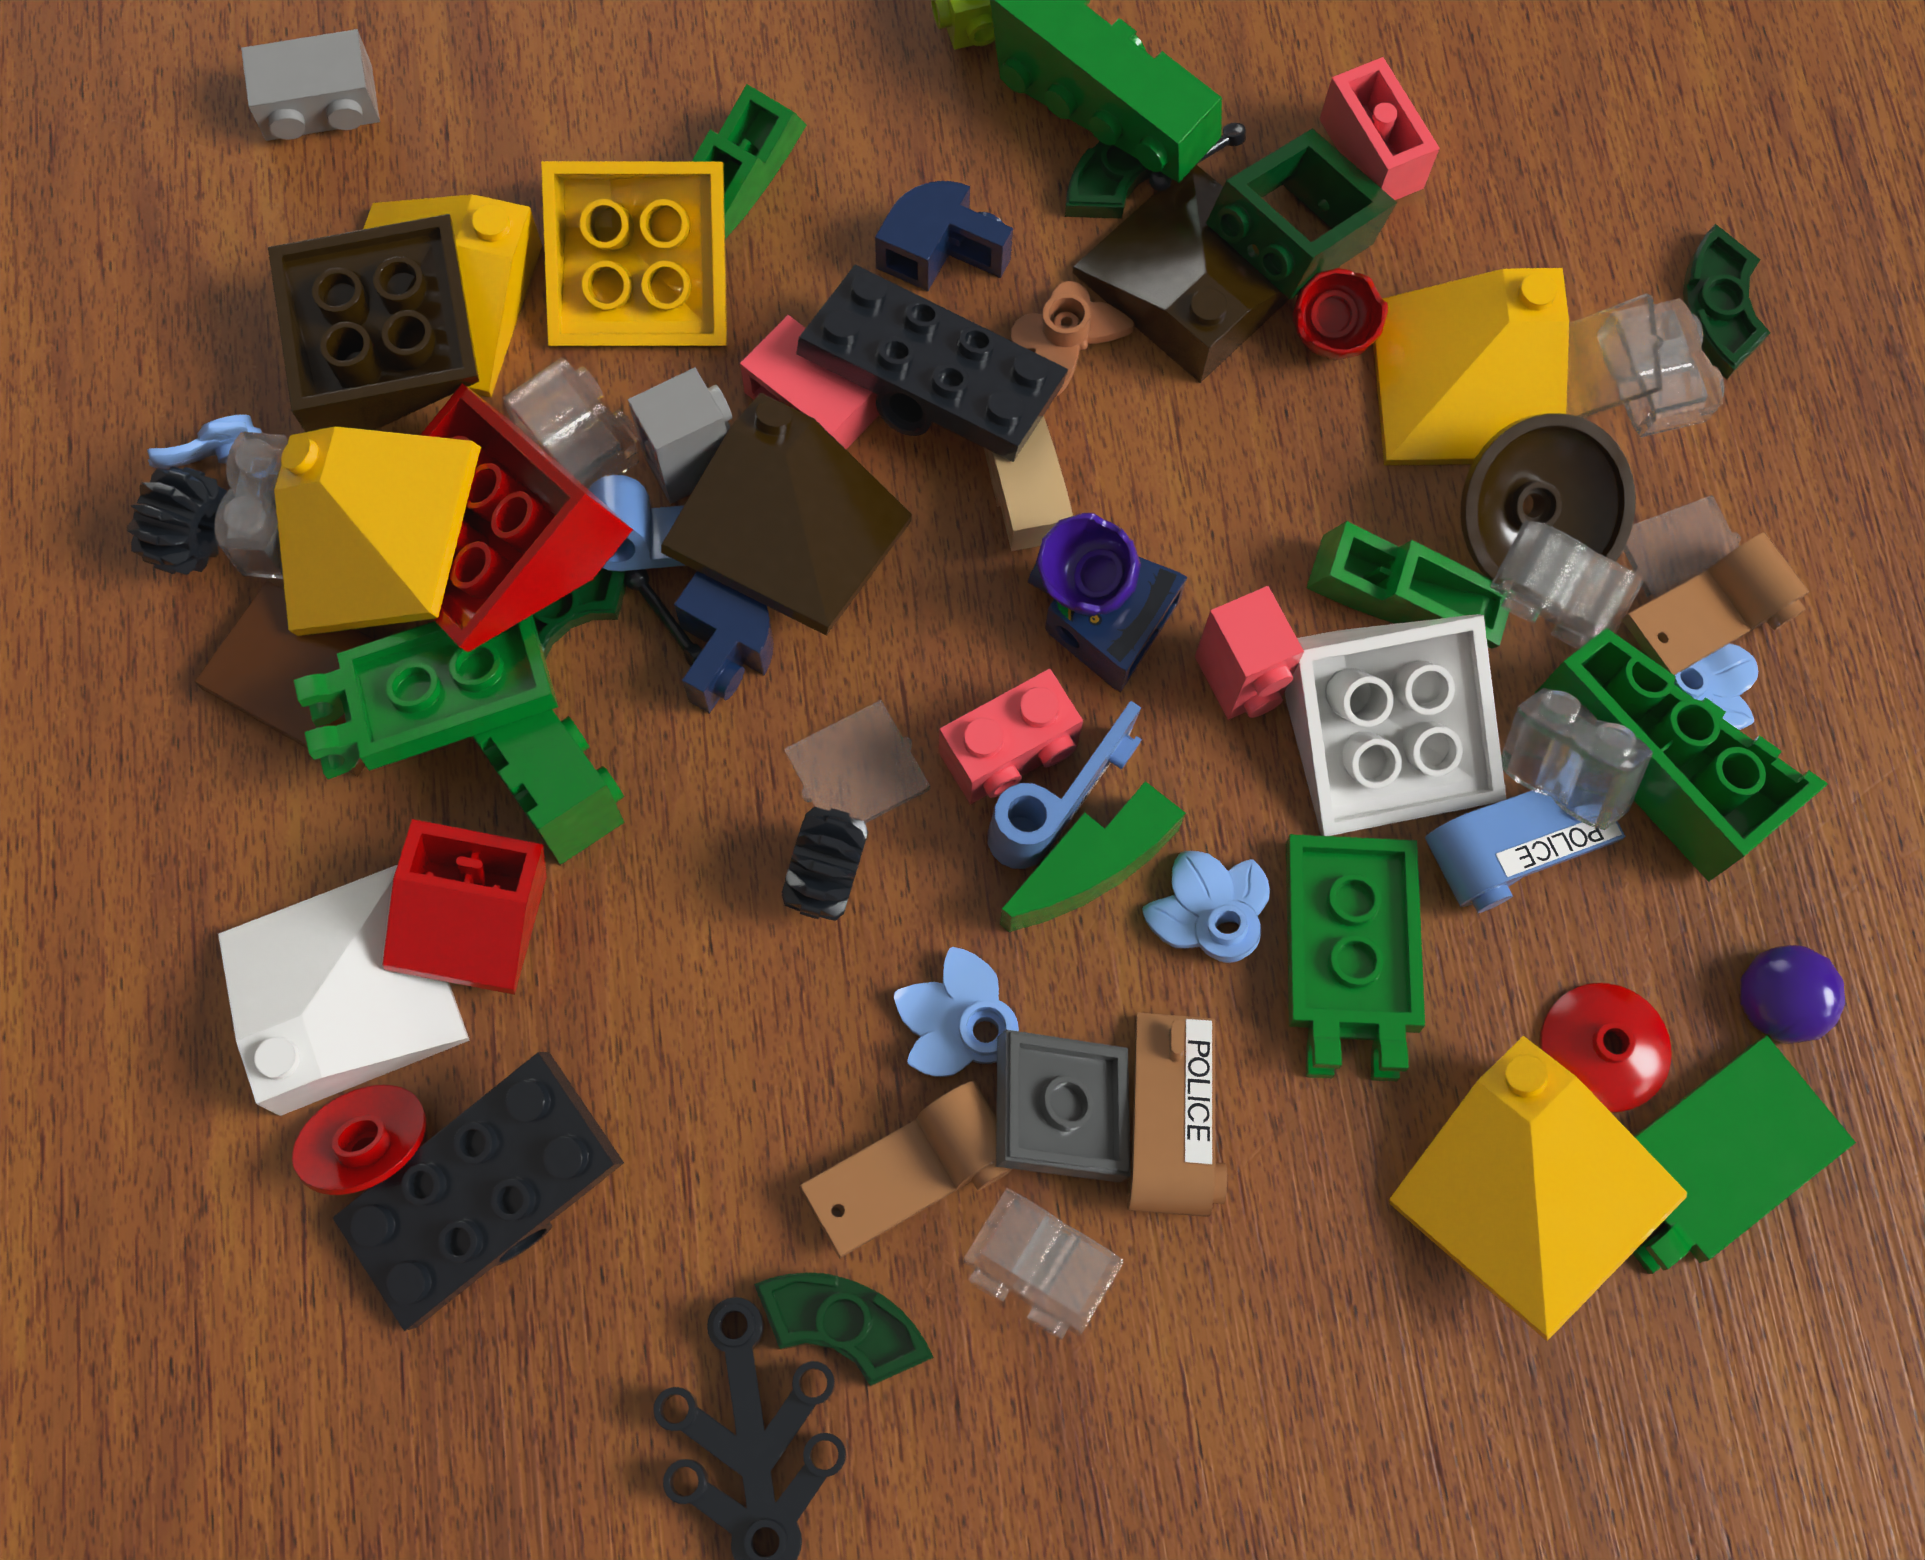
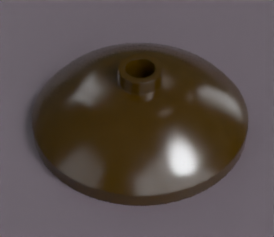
M1561 413L1537 414L1515 421L1500 430L1485 444L1476 456L1466 477L1461 497L1460 518L1467 549L1479 570L1487 578L1514 593V595L1530 599L1554 600L1577 594L1602 578L1615 564L1626 546L1634 523L1636 508L1633 475L1629 463L1618 444L1607 432L1591 421ZM1530 495L1533 499V508L1526 515L1523 511V502Z

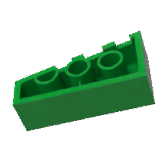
M990 0L1000 79L1014 92L1027 94L1047 106L1057 117L1070 119L1092 132L1100 142L1120 148L1137 158L1148 170L1153 172L1160 171L1178 183L1221 138L1222 97L1163 51L1153 58L1146 52L1142 41L1136 35L1137 31L1122 19L1118 18L1111 25L1087 6L1090 0Z
M1605 628L1564 660L1534 693L1709 882L1746 856L1826 787L1828 783L1810 770L1803 775L1778 758L1781 750L1760 735L1752 740L1723 719L1726 711L1706 697L1702 701L1694 699L1674 685L1675 675L1614 632Z
M551 709L472 736L560 865L625 823L616 805L618 801L624 798L622 791L604 766L596 770L583 753L590 747L569 716L560 721Z

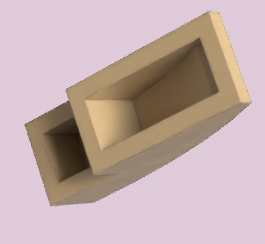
M1044 416L1014 462L984 448L997 507L1001 506L1011 551L1040 546L1042 538L1059 520L1073 516L1064 478Z

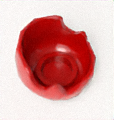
M1335 268L1318 272L1300 289L1293 311V322L1299 338L1312 353L1337 361L1359 356L1378 340L1382 334L1387 317L1388 303L1382 299L1373 280L1369 276L1362 273H1354L1347 269Z

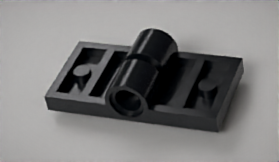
M856 264L799 336L796 351L797 355L877 394V411L884 422L895 431L908 436H920L926 433L934 422L1012 462L1015 461L1062 388L1068 372L1067 368Z
M537 1052L419 1147L413 1157L399 1171L383 1182L367 1189L332 1218L404 1331L419 1327L494 1266L508 1262L536 1244L551 1230V1221L623 1165L624 1161L550 1052Z

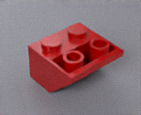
M412 819L393 878L382 964L384 970L515 995L547 879L543 844Z

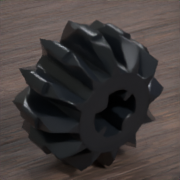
M173 466L169 469L157 468L151 475L150 482H142L140 484V497L137 503L130 505L134 510L133 519L127 525V531L134 535L131 541V551L142 556L144 562L153 564L155 569L171 574L178 572L188 575L191 571L202 572L208 564L209 557H217L219 554L218 544L221 538L227 536L224 527L225 522L231 516L230 510L225 507L228 499L227 490L219 487L216 479L206 477L205 473L188 467H184V469Z
M814 806L805 814L782 889V898L786 907L800 911L801 915L817 920L821 917L836 921L844 914L868 835L865 821L850 817V813L834 808L826 810Z

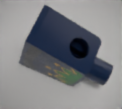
M1139 557L1141 568L1136 590L1119 609L1105 615L1088 616L1065 608L1054 599L1048 608L1045 629L1049 635L1120 693L1179 604L1188 578L1180 572ZM1036 563L1028 578V583L1050 595L1043 586Z

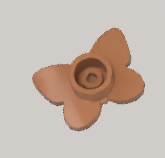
M1067 281L1055 288L1051 298L1043 308V314H1025L1015 321L1011 328V341L1068 369L1064 384L1057 394L1058 396L1067 387L1074 374L1080 350H1085L1088 344L1109 342L1133 333L1134 322L1127 315L1107 303L1091 302L1090 294L1084 286L1077 282Z

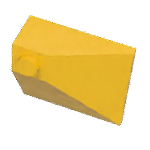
M541 161L548 346H727L723 162Z
M473 194L372 203L363 229L450 214L453 222L479 375V382L468 388L477 395L491 398L542 248L531 208Z
M1563 268L1500 269L1382 298L1388 303V313L1382 334L1373 343L1384 465L1473 464L1476 456L1485 444L1509 424L1537 414H1566L1569 315Z
M336 426L290 435L288 444L282 452V464L274 489L288 630L297 636L438 618L481 447L469 440Z
M1522 1036L1477 1080L1390 1197L1389 1202L1392 1207L1541 1337L1548 1341L1687 1197V1191L1574 1074L1525 1036Z

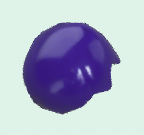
M1085 512L1059 520L1042 538L1036 561L1043 586L1047 592L1063 607L1088 616L1105 615L1119 609L1136 590L1141 562L1134 542L1124 530L1102 519L1095 513Z
M1797 945L1778 946L1757 955L1742 975L1740 980V1005L1755 1028L1780 1043L1793 1044L1819 1040L1836 1026L1846 1005L1844 981L1830 959L1814 950Z

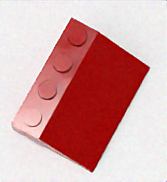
M463 383L420 434L422 436L469 440L481 447L439 617L433 619L460 648L467 652L591 581L633 531L629 525L517 425Z

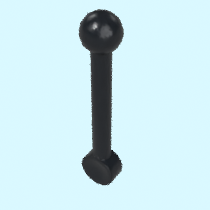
M1230 123L1224 126L1221 138L1198 163L1227 145L1239 146L1243 144L1246 140L1245 126L1240 123ZM1152 172L1150 174L1149 183L1155 191L1162 192L1171 186L1172 179L1162 172Z
M645 569L628 570L625 575L627 586L641 593L683 650L685 659L691 667L702 649L697 644L691 642L648 584L649 575Z

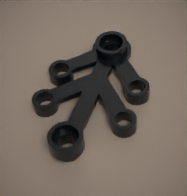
M739 1297L728 1298L718 1303L711 1311L707 1330L709 1338L715 1347L725 1352L736 1435L700 1409L694 1395L684 1388L671 1387L662 1391L655 1400L653 1411L654 1417L661 1427L670 1431H682L743 1477L747 1508L709 1483L705 1468L699 1462L691 1459L678 1460L668 1467L663 1478L664 1491L672 1501L679 1504L691 1503L731 1533V1550L735 1560H797L802 1548V1533L797 1521L826 1478L835 1475L842 1469L846 1461V1448L841 1439L833 1434L820 1433L813 1436L804 1448V1466L777 1502L775 1501L771 1471L815 1406L826 1402L831 1397L835 1388V1378L832 1371L821 1362L810 1361L802 1364L793 1376V1390L765 1429L753 1349L760 1343L763 1337L764 1319L760 1310L752 1302ZM733 1312L744 1314L748 1323L745 1334L738 1339L727 1338L722 1330L723 1320L728 1314ZM812 1369L822 1371L827 1378L826 1390L818 1397H808L801 1389L803 1375ZM674 1395L684 1397L689 1407L686 1418L679 1423L669 1422L663 1412L665 1402ZM821 1441L832 1442L838 1450L836 1464L826 1470L818 1468L812 1461V1450ZM683 1467L692 1468L697 1473L699 1480L697 1489L689 1496L679 1494L673 1485L675 1473ZM762 1527L772 1528L779 1536V1547L773 1555H760L753 1546L754 1534Z

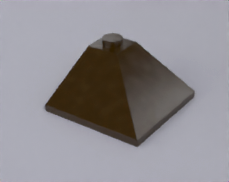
M1195 165L1180 183L1172 179L1171 186L1167 190L1155 192L1073 266V274L1109 305L1132 319L1134 326L1201 383L1275 314L1289 298L1206 224L1223 186L1198 165ZM1252 244L1253 250L1257 254H1259V250L1256 247V245Z
M450 214L268 247L292 413L305 432L335 426L376 430L454 394L462 383L469 387L479 382L453 222Z
M760 393L728 430L661 545V553L827 636L908 527L912 514L814 418Z

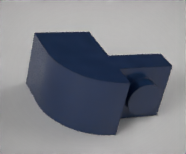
M952 181L925 183L909 190L897 200L875 236L876 269L925 291H929L948 256H952L1001 278L1011 261L1013 228L1005 225L998 217L991 213H977L969 209L970 186Z
M697 571L675 602L674 607L680 627L707 643L682 679L688 701L710 714L720 698L728 700L737 690L745 671L744 667H742L743 664L765 675L771 663L774 643L766 605Z

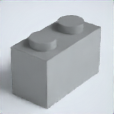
M358 29L241 48L248 107L266 141L275 139L291 140L306 134L336 129L352 130L360 125L380 122L372 64Z
M696 367L627 399L643 456L670 504L691 495L730 429L728 420L733 418L720 388L716 384L707 388Z

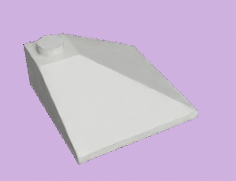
M1476 614L1345 629L1297 638L1304 653L1293 674L1292 682L1286 688L1285 697L1322 836H1332L1506 800L1484 615Z
M397 865L218 934L235 1038L257 1105L282 1116L470 1041L449 982L387 971L383 968L393 878Z

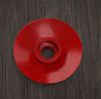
M1591 983L1577 987L1560 997L1552 1005L1541 1027L1540 1049L1574 1074L1611 1113L1629 1111L1646 1103L1660 1090L1668 1076L1672 1051L1667 1028L1658 1012L1647 1000L1625 987L1609 983ZM1606 1032L1614 1033L1621 1039L1623 1048L1620 1054H1613L1604 1046L1603 1037Z
M394 1085L362 1087L337 1097L317 1111L304 1125L296 1138L292 1151V1163L296 1174L301 1182L311 1190L328 1195L355 1193L383 1182L399 1171L413 1157L421 1145L427 1125L423 1106L412 1092Z

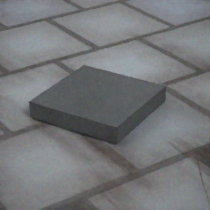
M1005 1030L997 1037L996 1167L1119 1183L1131 1177L1128 1048L1013 1030Z

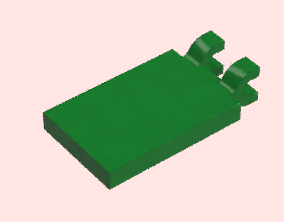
M533 615L470 652L460 648L434 621L337 653L340 669L326 674L307 675L294 680L298 702L302 707L309 706L312 721L318 727L305 732L308 752L313 760L320 758L323 774L327 779L349 772L356 766L359 758L370 771L559 707ZM345 714L346 723L337 726H323L339 719Z
M1290 834L1286 841L1289 1027L1308 1028L1306 1077L1332 1079L1334 1077V1068L1339 1069L1342 1066L1340 1039L1373 1040L1371 1080L1397 1082L1400 1079V1071L1406 1072L1409 1069L1406 1032L1420 1033L1425 1027L1417 840Z
M1767 1035L1751 1044L1634 1135L1641 1145L1687 1191V1197L1663 1221L1666 1226L1642 1243L1632 1254L1648 1274H1653L1660 1268L1663 1271L1668 1270L1689 1251L1699 1263L1709 1261L1856 1143Z

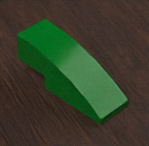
M748 84L744 87L719 133L717 134L710 129L691 161L723 162L725 240L769 186L807 126L795 112Z
M1348 521L1323 535L1306 587L1342 605L1394 624L1476 614L1484 615L1487 646L1492 649L1500 646L1514 593L1499 586L1493 580L1413 540L1398 547Z
M1146 781L1106 828L1084 812L1002 908L1000 925L1008 932L1044 923L1082 907L1118 886L1149 862L1179 831L1186 813Z

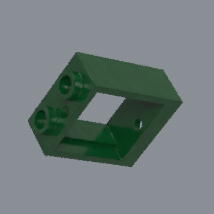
M1312 128L1227 179L1206 224L1285 296L1292 299L1299 294L1300 289L1318 272L1338 268L1373 245L1397 202ZM1284 185L1332 229L1310 242L1263 200L1262 197ZM1252 244L1256 245V247L1259 250V254H1257L1253 250Z

